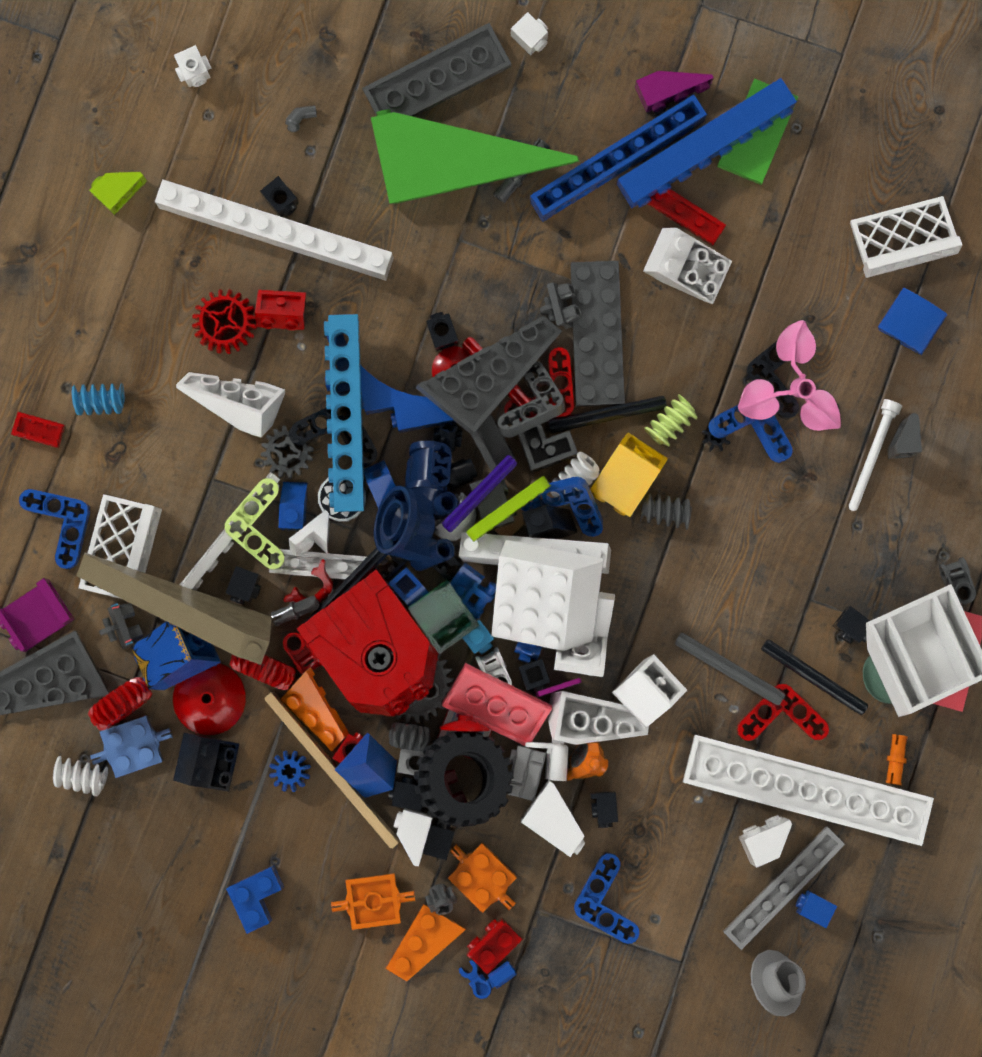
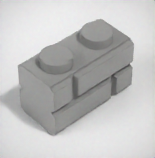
M519 745L517 750H511L509 759L513 765L511 771H513L514 779H509V785H512L513 789L512 793L508 795L531 801L535 800L546 757L545 752Z

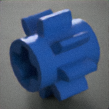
M518 642L514 652L520 654L518 660L529 664L531 659L537 661L542 646Z

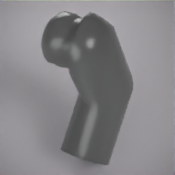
M316 106L295 108L285 121L288 131L297 132L300 129L299 123L303 119L317 117Z

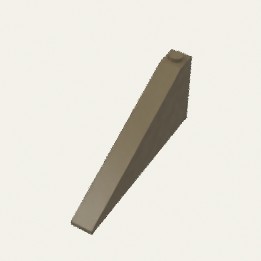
M84 553L76 575L77 577L237 657L261 665L270 642L271 616Z

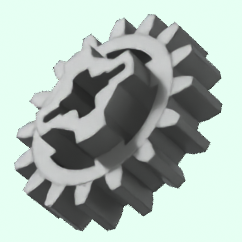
M285 425L282 427V432H279L276 428L273 429L275 435L272 437L267 434L268 444L262 443L261 445L266 449V452H262L261 456L267 458L263 464L265 466L272 465L270 468L271 473L279 471V478H282L284 473H287L288 478L292 479L293 472L301 476L300 469L303 467L308 470L309 467L306 462L313 461V458L308 454L313 452L314 448L308 447L307 445L310 443L308 442L302 445L303 451L298 450L295 446L296 444L290 440L289 431ZM300 431L298 434L296 433V435H302L304 437L305 432ZM286 437L285 441L279 444L275 443L280 438ZM290 447L295 454H288L287 458H285V455L280 450H287ZM272 453L278 455L279 465L273 461ZM296 460L300 461L297 465L289 468L290 463Z

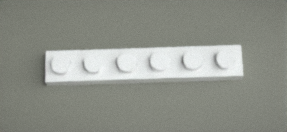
M271 472L266 477L274 480L276 483L280 480ZM263 483L261 486L263 492L260 495L255 492L252 496L259 499L262 503L266 494L272 495L274 493L272 490L274 485L272 483L268 485ZM248 501L244 509L247 514L255 515L259 510V506L255 501ZM239 520L237 522L231 521L229 523L231 526L230 532L238 531L242 534L244 532L240 527L242 522ZM225 529L180 583L181 586L197 590L203 582L201 577L206 571L210 573L219 561L216 559L221 552L225 554L232 547L234 542Z

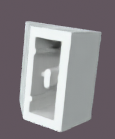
M653 654L644 659L612 693L646 728L671 708L687 689Z
M776 815L765 820L766 825L757 827L753 825L743 830L744 834L739 836V839L750 864L757 868L780 857L792 826L789 819Z

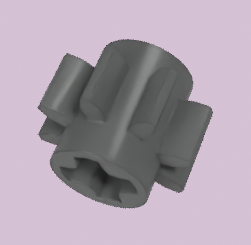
M444 884L434 885L429 890L430 895L425 896L430 912L435 911L438 915L450 913L453 910V904L458 902L452 887L447 888Z

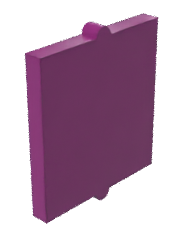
M577 678L538 691L535 694L536 697H541L582 683L581 678Z

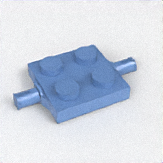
M145 715L102 730L100 735L104 744V751L90 755L91 760L95 759L92 763L95 765L107 760L112 766L115 778L161 763L163 758L159 750L160 741L173 738L172 733H170L171 729L168 728L156 732L151 727L148 716Z

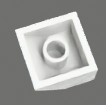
M405 808L403 812L399 811L397 813L394 827L398 828L397 836L414 866H419L433 817L428 813Z

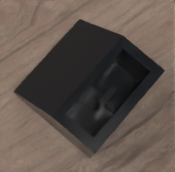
M184 732L173 781L189 786L229 792L240 743Z

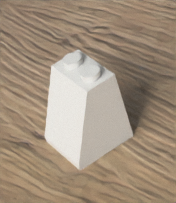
M548 780L521 818V823L569 857L573 853L578 855L585 845L583 840L585 836L554 783Z

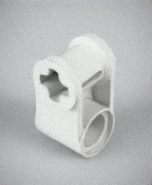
M498 647L494 648V651L487 655L475 657L481 671L495 678L503 677L508 681V684L512 685ZM496 659V661H494V662H492V663H490V664H488V665H485L487 662H490V661Z

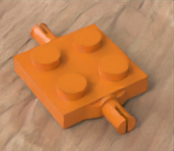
M483 842L468 854L463 852L457 844L449 851L460 862L448 879L482 913L498 900L508 910L516 904L506 894V891L517 879V876Z
M395 873L345 880L347 889L346 899L331 902L332 912L347 910L352 930L401 923V903L416 901L415 892L400 893L396 886Z

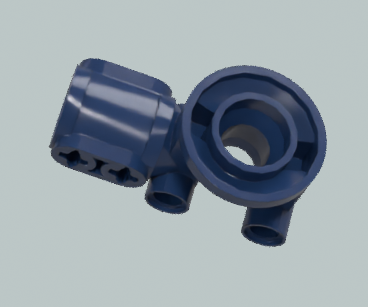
M417 441L410 445L409 455L411 457L407 461L405 487L396 486L386 494L379 506L374 524V541L377 549L381 553L409 560L411 566L417 571H423L451 559L455 553L453 543L445 538L438 541L431 539L435 528V520L451 514L458 507L456 496L451 492H447L451 471V450L446 444L436 441Z

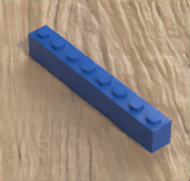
M782 78L618 178L617 186L631 208L637 205L641 208L652 200L651 196L656 193L662 195L670 190L672 183L677 180L683 182L692 176L691 172L698 167L702 170L713 162L711 159L718 155L723 157L733 150L732 146L738 142L741 145L753 138L752 134L759 129L763 132L773 125L772 121L779 117L785 119L794 112L793 108L797 101Z

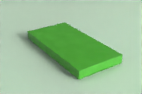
M754 78L746 99L769 84ZM792 94L795 100L797 101L798 96ZM791 115L785 119L779 117L772 121L773 125L763 132L759 129L752 134L753 138L742 145L738 142L732 146L733 150L721 157L717 167L762 185Z

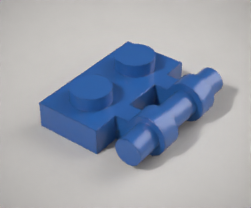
M464 563L437 602L456 616L463 609L468 613L465 617L466 622L473 624L476 618L479 619L484 613L483 608L486 604L494 599L496 583L490 582L487 587H483L480 583L485 577L467 563ZM473 593L479 597L476 603L469 601Z

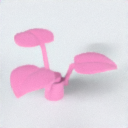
M804 320L789 325L781 333L776 344L778 357L783 361H791V366L799 378L793 380L790 390L775 393L773 385L766 380L757 379L750 382L742 392L738 410L741 414L751 419H768L779 410L777 396L794 395L798 398H804L807 402L800 410L801 421L807 428L817 431L839 429L841 427L840 412L833 396L825 390H816L814 382L810 379H805L806 375L796 365V362L801 364L808 362L814 356L816 350L814 336Z

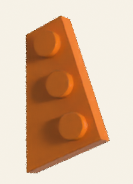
M310 667L280 700L332 752L346 738L349 732L335 708L330 707L324 697L326 692L322 686L319 687L313 678L315 674Z
M423 904L386 969L403 980L408 981L462 934L466 928L444 915L436 914L435 911L431 913L429 907Z

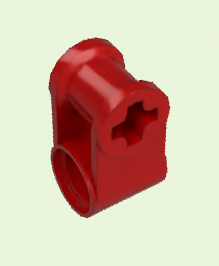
M290 633L284 638L283 647L301 675L310 667L312 670L319 666L323 667L300 633ZM293 636L301 640V647L298 650H292L288 646V641ZM312 659L314 660V661H313L312 663H310L308 666H306V667L304 666L305 664H307V663H308L309 661H311Z

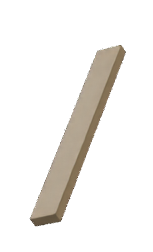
M275 692L268 694L265 697L268 705L389 848H394L400 842L396 834L368 801L335 771L337 767L335 762L291 710L280 700V697Z

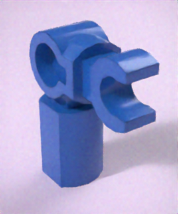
M473 960L469 961L473 967L471 973L465 972L463 967L459 968L461 976L470 980L468 984L473 989L474 995L479 999L487 998L491 994L493 987L498 989L517 975L516 970L509 961H506L489 973L487 980L483 974L479 975L478 965Z

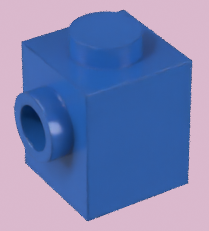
M808 890L805 894L802 893L799 896L795 905L798 908L796 912L799 915L824 928H827L837 908L835 904Z

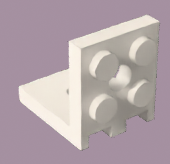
M599 592L593 641L565 651L556 650L554 670L603 677L607 638L615 594Z

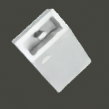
M662 228L643 272L662 283L713 304L732 261L678 228Z

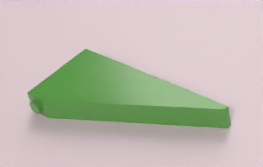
M390 109L376 112L377 116L371 117L390 204H398L580 162L579 157L396 112L391 113Z

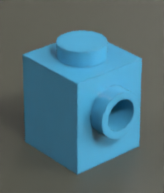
M480 620L460 633L474 654L479 652L482 655L493 647L491 642L494 638Z

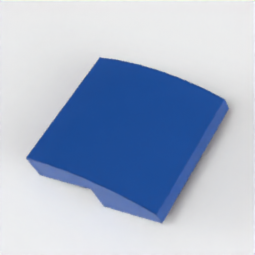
M903 287L879 324L878 329L900 341L901 345L922 355L947 317V313Z

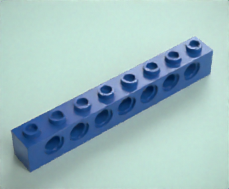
M695 95L690 96L530 195L531 205L542 222L704 123L707 116L705 110Z

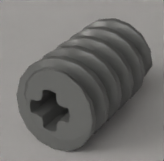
M647 492L642 502L640 522L643 516H646L647 523L650 524L653 517H655L657 525H660L662 520L665 519L667 527L670 526L672 521H675L676 528L679 529L682 522H684L685 528L688 530L692 512L690 501L685 499L681 505L680 498L676 497L673 503H671L670 496L667 495L662 502L660 494H656L654 500H652L651 493Z

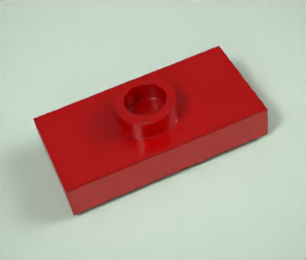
M17 412L11 435L59 448L66 425Z

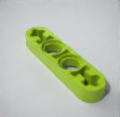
M542 476L472 526L466 533L475 542L551 487L550 483Z

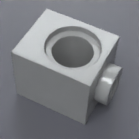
M401 749L397 773L414 775V772L418 770L410 766V759L412 756L423 757V751Z

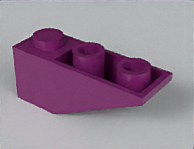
M656 71L636 80L635 89L646 113L652 110L655 113L663 110L666 104L675 101V103L684 101L693 92H697V94L705 92L710 88L714 77L712 74Z

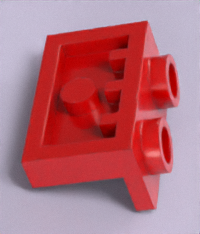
M258 290L255 307L257 327L292 331L304 330L306 293Z
M503 918L499 921L493 919L485 927L487 932L481 938L476 936L467 945L469 950L466 955L486 974H489L522 941V938Z

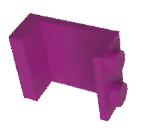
M41 579L36 583L37 587L5 608H0V627L3 630L7 629L11 636L8 639L16 650L19 649L22 652H27L75 620L49 579Z

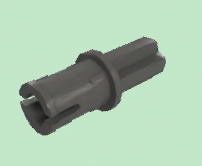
M310 596L296 603L292 601L288 606L272 611L271 617L273 619L280 615L282 616V618L273 621L276 626H280L293 619L299 620L301 616L319 608V601L315 596Z

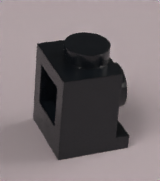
M616 792L590 793V798L596 799V803H591L592 818H597L598 828L613 827V822H618Z

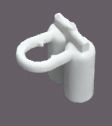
M552 740V743H525V747L547 748L545 779L567 781L568 746L564 742Z

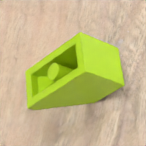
M141 172L105 173L93 181L91 184L92 188L89 191L115 215L147 180Z

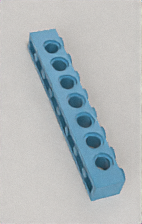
M358 314L328 315V321H324V335L329 336V346H325V361L330 360V370L325 371L326 385H330L331 395H326V407L331 409V419H327V433L332 434V444H328V458H333V468L328 469L329 483H333L334 491L329 493V505L334 507V512L365 511ZM340 334H345L349 338L348 344L344 347H339L335 343L336 337ZM344 358L349 361V368L346 371L337 370L336 363L339 359ZM341 383L350 385V392L346 396H340L337 393V387ZM342 407H347L351 411L350 418L345 421L340 420L337 415ZM344 431L349 432L352 436L351 442L347 445H341L338 441L340 433ZM343 456H349L352 459V466L347 470H343L339 466V460ZM345 480H349L353 484V490L349 494H343L340 491V484Z

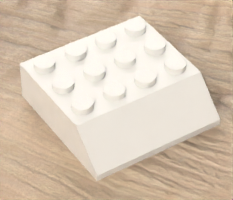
M506 540L499 555L491 636L561 651L592 642L604 559Z
M952 584L866 623L867 650L898 717L914 713L982 680V649Z

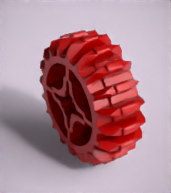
M222 289L218 290V297H215L213 292H210L211 300L207 301L203 297L201 301L204 306L196 305L195 307L200 314L192 315L193 319L199 321L192 324L193 329H200L194 334L195 337H203L200 344L202 346L208 344L207 349L209 351H213L217 346L216 351L218 354H222L223 348H225L228 355L231 354V347L233 346L237 352L241 351L238 344L242 342L244 346H248L249 344L245 338H254V335L249 330H257V325L250 323L256 321L255 315L251 314L255 311V308L253 306L247 307L250 302L249 299L245 298L241 301L242 294L239 292L234 298L233 291L230 289L227 291L226 296H224ZM230 304L221 312L213 311L219 305ZM237 307L241 309L244 316L243 327L234 321ZM207 317L215 322L213 330L215 333L212 337L206 329ZM225 317H227V319L232 325L228 324L226 326L224 324V327H222V324L219 322L218 319L221 320L222 318L225 319ZM228 332L238 333L231 339L220 340Z
M232 654L229 664L232 669L281 690L289 689L296 673L293 667L267 655H264L260 665Z
M141 677L132 678L90 708L88 716L98 730L109 729L145 704L153 693L148 689L146 682Z

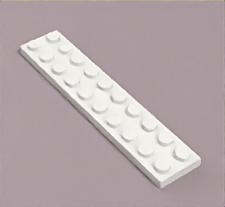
M694 735L682 781L683 783L920 846L923 844L934 800L932 797Z

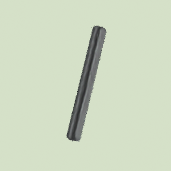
M681 633L676 639L675 644L775 705H780L784 699V692L685 633Z

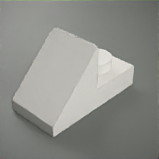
M326 510L289 538L290 551L296 557L302 552L310 550L314 542L328 554L330 522L329 513Z

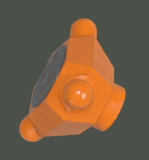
M599 742L578 744L569 759L570 768L567 769V780L590 778L595 775L600 777L606 772L608 760L605 758L604 751Z

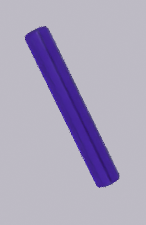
M507 455L442 522V526L448 532H453L517 465L516 460L512 456Z

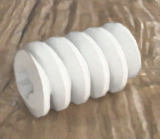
M578 452V459L573 458L571 465L565 466V472L561 471L558 475L559 478H554L552 482L571 477H581L586 480L589 486L593 480L598 478L600 470L591 457L583 452ZM550 492L554 498L559 496L557 492Z
M61 756L57 757L53 770L55 787L59 788L63 784L64 789L69 790L73 786L75 792H79L82 789L85 794L90 793L92 790L94 796H98L101 793L108 776L107 766L103 772H100L98 764H96L93 770H90L89 762L86 763L84 768H81L80 760H77L75 765L71 766V758H68L65 764H62Z

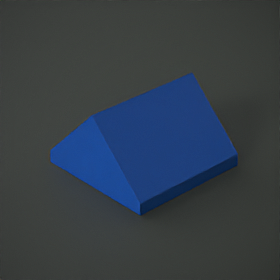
M367 733L336 767L335 771L359 794L366 798L393 790L397 760Z

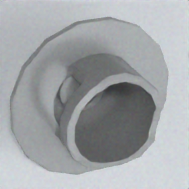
M766 950L758 954L752 963L750 973L751 986L757 1000L765 1010L775 1016L786 1017L794 1013L799 1007L802 994L805 991L806 981L802 968L779 951Z

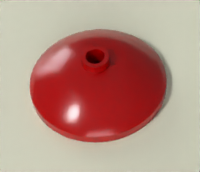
M220 663L176 684L173 691V707L178 719L186 728L201 735H216L229 730L239 721L246 705V691L242 680L235 671ZM205 694H209L211 696V701L209 703H205L203 701V696Z

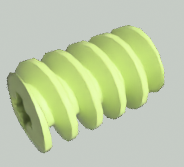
M678 394L680 402L674 399L671 401L673 408L668 406L664 408L666 415L662 413L657 415L659 422L655 420L650 422L653 429L649 427L644 428L646 433L659 445L664 444L669 447L670 443L667 438L670 437L676 440L677 437L674 431L677 430L683 433L684 430L681 424L690 426L688 418H698L695 409L680 394Z

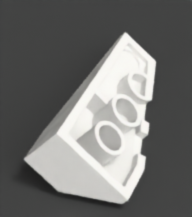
M188 372L176 384L177 389L237 429L260 438L273 426L285 395V389L265 382L256 381L255 385L241 383V379L233 378V381L219 380L218 376Z
M565 691L551 693L549 704L552 705V710L547 719L552 740L578 745L648 735L649 726L645 728L622 704Z

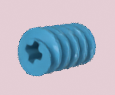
M111 383L109 391H106L104 384H101L99 391L96 390L94 384L91 385L90 391H87L85 385H82L80 392H77L75 385L72 386V403L77 415L81 416L84 410L87 415H92L94 410L98 415H101L103 410L106 414H111L113 408L116 414L122 413L125 402V392L122 383L119 390H116L114 384Z

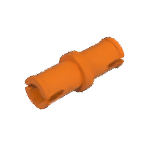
M892 734L890 756H887V761H889L887 784L902 785L903 766L907 762L905 751L908 736Z

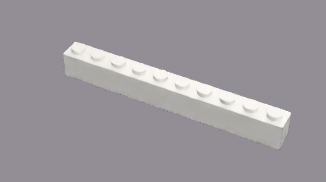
M163 179L155 200L159 209L385 281L394 259L390 251Z

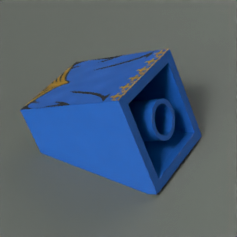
M167 621L131 646L134 659L143 674V680L146 682L148 689L166 690L221 662L213 644Z

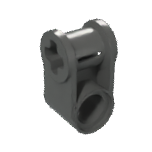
M964 557L947 565L939 564V572L945 586L952 584L956 595L959 588L967 591L968 597L966 600H961L958 597L961 606L972 602L975 599L976 590Z

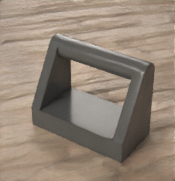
M912 413L900 422L887 449L888 459L912 458L922 452L918 414Z

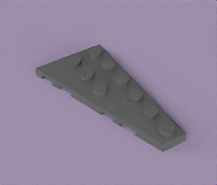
M542 316L520 328L519 331L458 362L446 371L443 370L436 374L435 377L421 382L417 385L416 389L473 435L562 331L545 316Z
M77 631L71 632L0 671V715L97 698L110 693Z

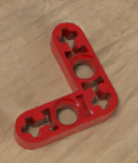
M557 347L549 354V376L553 382L559 376H563L568 380L567 387L558 390L561 394L569 392L570 396L565 395V404L570 405V408H567L565 413L552 419L570 416L574 410L570 355L566 349ZM556 353H561L562 357H566V360L562 361V370L567 368L568 372L559 371L553 373V369L558 370L557 361L552 360V358L556 357ZM531 397V398H529V399H530L531 401H533V400H535L536 398H535V397ZM550 398L549 403L555 406L552 398ZM512 400L506 403L504 413H507L508 409H512V405L515 404ZM531 411L529 412L530 416L525 417L533 418L536 416V414H534V412Z
M777 684L774 687L779 690L786 689L788 691L786 697L790 700H793L794 697L797 699V701L789 706L788 710L785 708L788 703L784 699L780 705H775L763 697L738 723L736 729L741 739L747 741L754 740L783 711L813 740H823L829 733L827 722L787 684ZM762 705H768L771 708L772 714L770 718L762 719L759 716L758 711ZM797 705H802L806 709V715L802 719H797L793 715V709ZM811 714L815 717L811 719L814 724L819 725L821 723L823 725L821 727L823 732L821 735L817 733L813 735L814 729L810 724L807 723L805 727L802 725V723L809 720ZM754 715L756 720L763 723V725L759 727L756 724L752 728L753 735L746 734L744 736V728L742 726L744 724L750 725L754 721L750 717Z

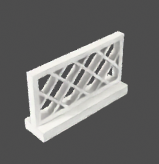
M943 196L850 221L864 264L863 271L866 278L958 254L962 247L960 236L956 235ZM939 204L942 212L939 219L926 213L929 207ZM914 212L920 215L916 225L903 219L906 213ZM923 217L935 223L931 233L918 227ZM891 218L897 222L892 231L880 225L883 219ZM867 224L873 227L871 235L868 237L860 233L859 225ZM899 224L912 229L908 239L895 233ZM938 225L947 229L950 237L942 239L934 235ZM876 230L889 235L884 245L872 239ZM915 231L928 237L924 244L918 245L910 241ZM892 237L905 243L901 250L895 251L887 247ZM869 243L881 249L878 256L868 258L865 249Z
M103 494L88 554L95 556V552L103 548L108 556L106 560L116 563L114 559L125 553L129 559L126 567L145 573L162 509ZM109 501L117 503L121 510L111 518L107 513ZM135 507L142 509L140 519L132 523L127 512ZM123 515L129 526L118 532L113 521ZM109 524L115 535L104 541L100 533L102 528ZM132 530L135 535L134 542L126 547L121 536ZM117 539L122 550L111 555L106 545ZM83 579L80 580V589L119 598L97 586H88L87 581Z

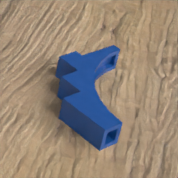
M343 334L336 337L335 343L337 346L344 347L347 345ZM344 358L339 359L336 363L337 370L346 371L349 368V361ZM360 364L362 409H365L366 415L395 410V413L390 415L393 428L398 427L399 433L440 426L445 422L456 423L427 397L415 396L395 390L378 381ZM341 383L337 387V393L340 396L350 392V385L347 383ZM326 385L327 391H330V385Z

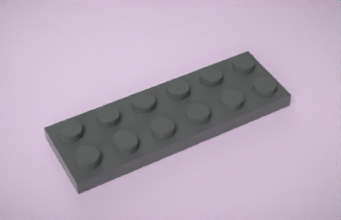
M490 23L362 89L376 116V112L390 109L391 113L396 112L415 117L510 68L512 64Z
M619 261L571 262V284L576 292L575 297H572V305H578L582 316L573 322L576 407L625 404Z

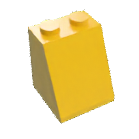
M627 433L590 490L597 500L614 506L613 509L620 515L631 517L668 458L632 434Z

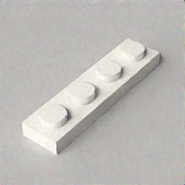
M280 549L284 554V563L278 569H269V573L317 577L312 575L311 571L313 568L318 567L321 560L324 559L328 576L331 579L345 580L366 557L319 552H302L296 557L290 550ZM279 553L271 554L270 565L273 562L279 563L280 560L277 558Z

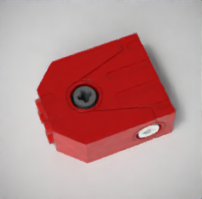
M377 570L361 580L345 594H342L326 608L319 611L307 622L296 628L347 701L359 712L391 717L396 714L401 715L409 709V704L416 699L421 700L425 698L433 687L439 653Z

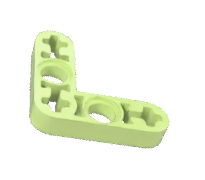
M266 478L262 479L226 520L225 531L269 569H278L284 563V554L252 526L274 500L279 491L278 484L274 480ZM263 483L266 485L272 483L274 485L272 487L274 493L272 495L266 494L263 499L267 502L265 505H262L260 500L252 495L255 492L258 495L263 492L261 487ZM248 501L257 502L259 510L255 515H249L245 512L244 507ZM231 521H241L240 527L245 532L247 527L252 530L245 536L243 542L238 539L242 536L238 531L230 532L231 526L229 523ZM253 535L259 536L262 541L261 546L255 550L249 548L247 544L248 538ZM266 543L271 546L267 549L271 554L279 553L277 558L280 561L278 564L274 562L271 565L268 564L269 558L264 553L262 557L257 555L264 549Z

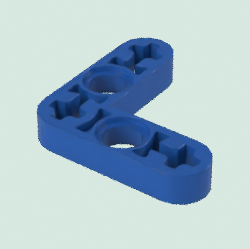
M737 405L720 413L709 422V431L716 438H724L751 424L772 461L781 463L792 455V446L775 415L768 419L757 420L741 414L743 416V423H740L734 416L735 412H739ZM725 421L728 422L729 425L719 428L718 424H722ZM764 424H768L772 428V435L765 432ZM781 448L783 452L779 453L777 449Z
M571 477L551 482V487L533 499V502H529L521 508L523 511H528L543 505L558 507L570 504L580 529L585 535L590 537L597 536L603 530L602 515L588 483L581 477ZM549 492H557L559 496L551 498L547 494ZM581 504H588L591 508L588 510H581L580 508H578V506ZM589 518H591V522L594 526L588 523Z
M33 489L23 491L19 497V503L23 509L64 519L55 561L61 568H74L79 562L90 516L89 505L78 499ZM34 494L33 498L43 501V510H40L42 505L33 503L29 507V503L25 502L26 497L30 498ZM58 499L61 503V508L58 512L52 513L48 508V504L51 500ZM66 501H70L68 506L77 508L81 504V509L84 510V513L79 514L78 518H76L74 512L66 511ZM70 528H76L79 531V537L75 541H69L66 537V533ZM64 543L76 546V550L70 548L69 555L73 557V560L68 561L67 565H64L65 561L61 559V556L66 555L68 551L67 547H63Z
M605 853L597 861L574 904V911L581 919L621 942L632 944L639 937L638 926L628 918L601 904L620 869L619 858L613 853ZM613 858V863L616 867L608 869L606 875L611 877L607 881L606 878L596 874L598 869L601 872L605 869L604 859L609 860ZM594 879H600L604 882V889L599 893H595L590 889V884ZM586 901H589V907L595 911L597 906L601 908L596 914L595 921L590 919L593 917L592 913L588 911L584 914L580 913V903L585 904ZM604 913H610L614 917L612 925L608 927L600 924V916ZM618 919L623 920L620 925L624 928L633 927L632 931L635 933L633 937L628 936L627 939L624 938V932L618 928L616 933L612 932L617 926Z

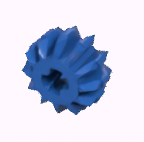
M287 750L283 751L284 760L279 755H276L274 758L279 765L271 763L269 766L271 769H276V772L269 774V777H278V780L273 785L277 787L283 782L282 791L284 792L287 791L289 784L292 792L297 791L296 782L299 786L304 787L306 784L301 777L305 779L310 778V774L303 773V770L310 769L311 766L310 764L302 766L301 763L306 760L305 756L296 760L298 751H293L291 759ZM288 764H290L291 768L296 769V773L292 774L293 778H290L289 774L285 775L284 773Z

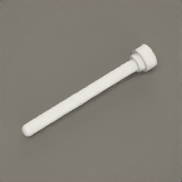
M888 399L883 401L881 406L883 417L849 503L851 511L858 509L891 421L896 418V415L900 414L902 405Z

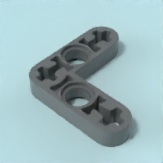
M538 361L524 375L525 382L536 399L503 414L498 419L500 433L505 437L519 435L559 416L565 410L562 394L543 364ZM532 372H535V373L538 374V378H537V379H535V376L533 375ZM543 385L550 387L544 392L538 391V388ZM550 398H552L555 406L549 403ZM531 411L538 413L533 418L525 417Z

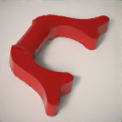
M324 559L321 560L318 567L313 568L311 571L312 575L319 577L323 582V587L314 595L318 599L319 604L333 589V582L326 572V561ZM294 587L292 593L286 595L283 601L298 602L307 597L303 596L297 587Z

